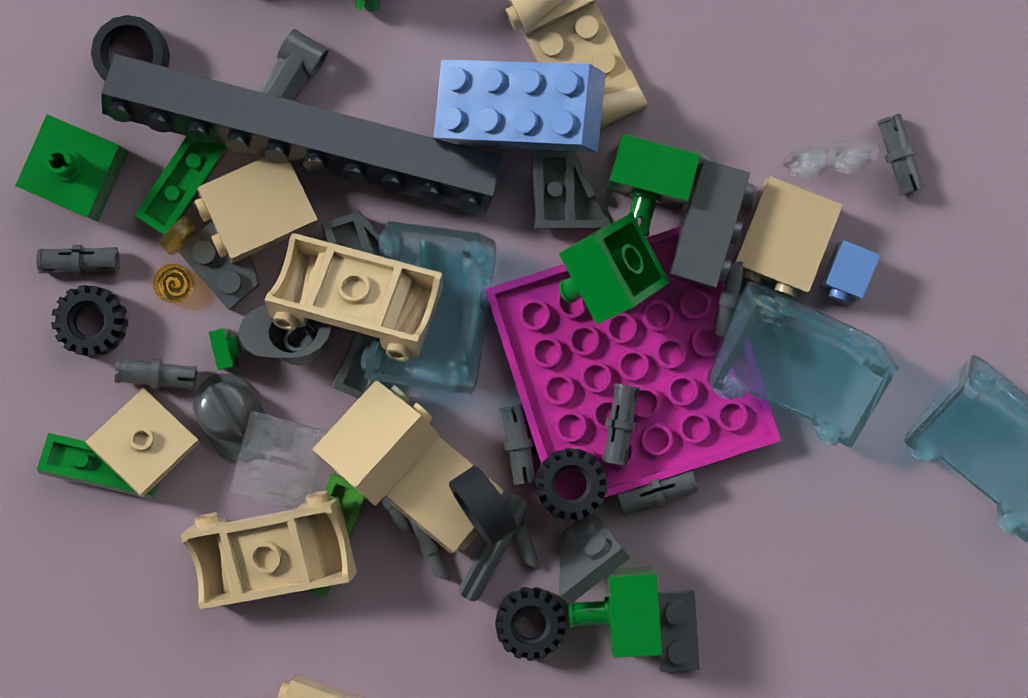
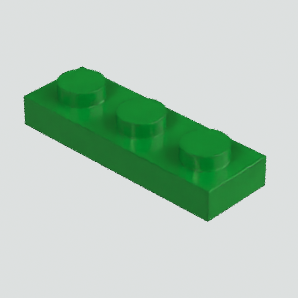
M186 136L134 215L163 235H166L171 227L184 217L198 196L197 187L206 184L228 151V148L211 142H195Z
M48 433L37 467L39 474L139 496L87 446L85 441ZM158 483L143 498L154 500Z

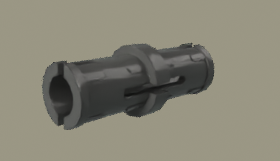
M901 113L878 120L877 125H879L888 153L884 157L886 163H891L900 196L925 188L913 156L917 152L915 146H910Z
M73 245L72 248L38 249L36 255L37 270H39V274L73 272L75 276H83L85 272L93 271L118 272L120 268V253L118 247L84 248L83 245Z
M118 358L115 371H118V374H115V383L150 385V389L159 390L160 386L195 390L197 366L164 364L162 359L144 362Z
M615 383L610 418H606L605 421L608 431L602 462L627 466L632 431H636L637 423H634V416L640 387Z
M522 404L513 406L515 422L513 421L511 406L499 408L502 414L507 441L503 443L504 451L509 452L513 485L525 484L523 467L526 482H535L536 472L531 446L535 445L533 438H529Z
M689 470L662 480H651L649 484L618 493L617 497L623 515H627L630 512L656 504L658 508L666 506V501L690 493H697L698 486L693 471ZM672 486H673V488H670V489H667V490H664V491H660V490H663V489H666V488H669V487H672Z

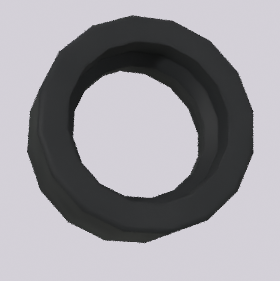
M124 15L112 18L100 27L93 38L91 48L93 66L104 81H106L111 66L108 58L109 47L113 40L122 33L136 32L147 37L152 44L154 53L152 64L167 68L169 66L170 53L167 41L153 24L142 17Z
M474 465L449 482V487L459 506L477 532L489 545L493 546L517 529V523L509 507L479 467Z

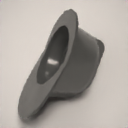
M266 305L252 310L242 320L239 327V339L244 348L255 356L279 358L291 365L302 366L310 364L323 352H327V341L332 331V325L308 319L305 327L285 330L273 323V318L269 316Z
M227 373L210 376L202 382L194 395L193 410L199 425L212 446L222 457L231 461L247 462L257 458L266 450L271 439V424L252 389L242 378Z

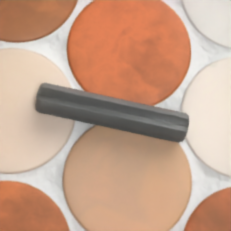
M513 494L508 497L505 503L513 514L518 528L529 507V502L521 496ZM515 531L493 546L489 545L486 541L483 543L459 588L460 595L473 602L480 598Z

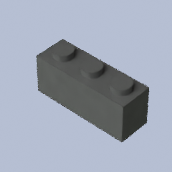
M707 159L703 160L700 164L667 275L668 277L712 290L717 287L718 282L725 283L731 265V260L725 259L729 244H737L743 224L736 221L741 206L747 208L754 188L753 184L748 183L750 172Z

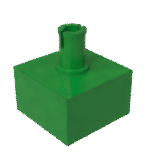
M46 114L15 186L98 222L129 151L118 144Z
M622 134L616 149L606 189L633 197L629 214L633 213L637 222L638 218H641L640 228L645 236H649L656 203L681 209L688 202L700 154Z
M633 213L597 230L558 253L571 276L559 283V292L562 298L570 304L583 298L597 325L633 308L670 283Z
M651 566L617 568L605 577L606 597H604V601L577 602L569 605L570 627L605 625L606 629L608 628L609 647L613 658L662 655L657 573Z

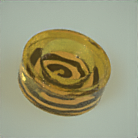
M182 217L166 232L159 246L169 255L176 254L193 237L196 232V225L188 218Z
M167 264L156 272L153 279V288L160 299L170 303H180L192 294L194 279L187 268L178 264Z

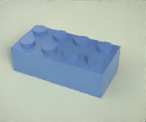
M441 59L433 138L462 146L598 152L606 73L591 64Z

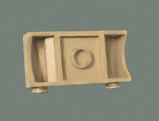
M509 0L510 7L505 9L514 30L521 29L537 62L591 64L606 73L600 130L646 109L648 103L631 69H628L596 4V0Z
M292 233L289 238L281 273L273 288L267 293L265 303L269 316L273 318V323L282 329L295 330L296 327H305L308 319L380 338L381 346L386 350V354L390 358L406 362L409 358H418L443 290L442 273Z
M328 491L315 492L305 497L306 502L297 509L228 522L227 518H218L216 512L194 518L195 524L180 535L195 565L200 610L350 582L357 574L339 497L329 496Z

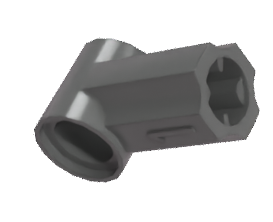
M293 29L281 45L277 55L278 61L259 92L295 101L308 79L314 78L326 60L329 49L300 31Z

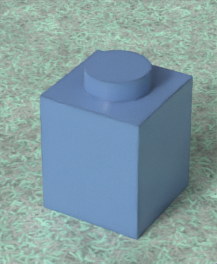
M845 240L838 242L820 286L829 290L828 297L849 304L851 299L855 301L863 299L880 254Z

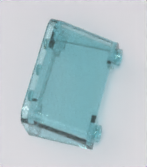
M388 221L387 229L383 230L380 236V253L384 254L385 258L442 273L443 290L418 358H409L406 362L394 360L386 354V350L382 348L380 340L373 341L370 348L366 347L362 354L361 367L365 371L364 379L471 395L475 390L479 375L489 300L485 289L492 287L496 261V243L493 239L477 232Z
M748 282L730 321L710 373L709 381L712 390L725 399L742 398L748 392L811 420L814 427L818 430L816 435L824 442L834 446L839 442L852 448L899 367L885 345L870 334L765 286Z
M972 355L905 435L904 443L908 451L920 461L928 460L934 462L938 457L997 505V514L999 516L997 522L1007 534L1011 536L1017 535L1027 543L1028 395L985 360Z

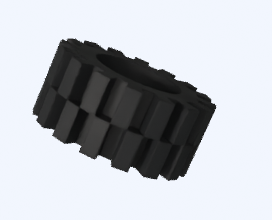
M81 285L77 289H69L66 291L67 295L65 297H60L56 303L59 306L52 311V316H55V322H51L52 329L57 331V335H55L57 341L64 344L63 347L68 351L84 356L104 355L109 353L108 350L119 346L117 342L120 339H124L126 335L123 332L124 327L128 326V319H125L124 313H127L125 306L120 304L121 299L117 295H113L111 291L93 285ZM86 306L99 308L104 316L103 328L93 336L82 334L76 325L77 314Z
M565 448L553 452L542 462L536 474V492L542 506L551 515L567 521L573 519L581 520L595 513L596 509L602 505L605 493H607V477L602 465L594 456L581 449ZM572 468L584 474L587 486L585 492L579 498L570 500L559 495L555 483L562 471Z
M522 587L516 592L512 591L509 593L508 597L501 602L496 614L495 629L499 642L503 644V648L508 653L510 651L518 659L522 657L527 658V661H534V658H546L547 654L550 652L554 653L558 649L559 643L563 641L565 636L566 619L560 602L553 597L552 593L543 591L539 587ZM528 608L539 610L546 619L545 630L535 638H526L520 635L515 627V620L518 614Z

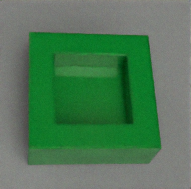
M226 328L208 332L217 370L224 371L239 367L237 358L242 357V350L238 336L236 334L231 335L230 329Z

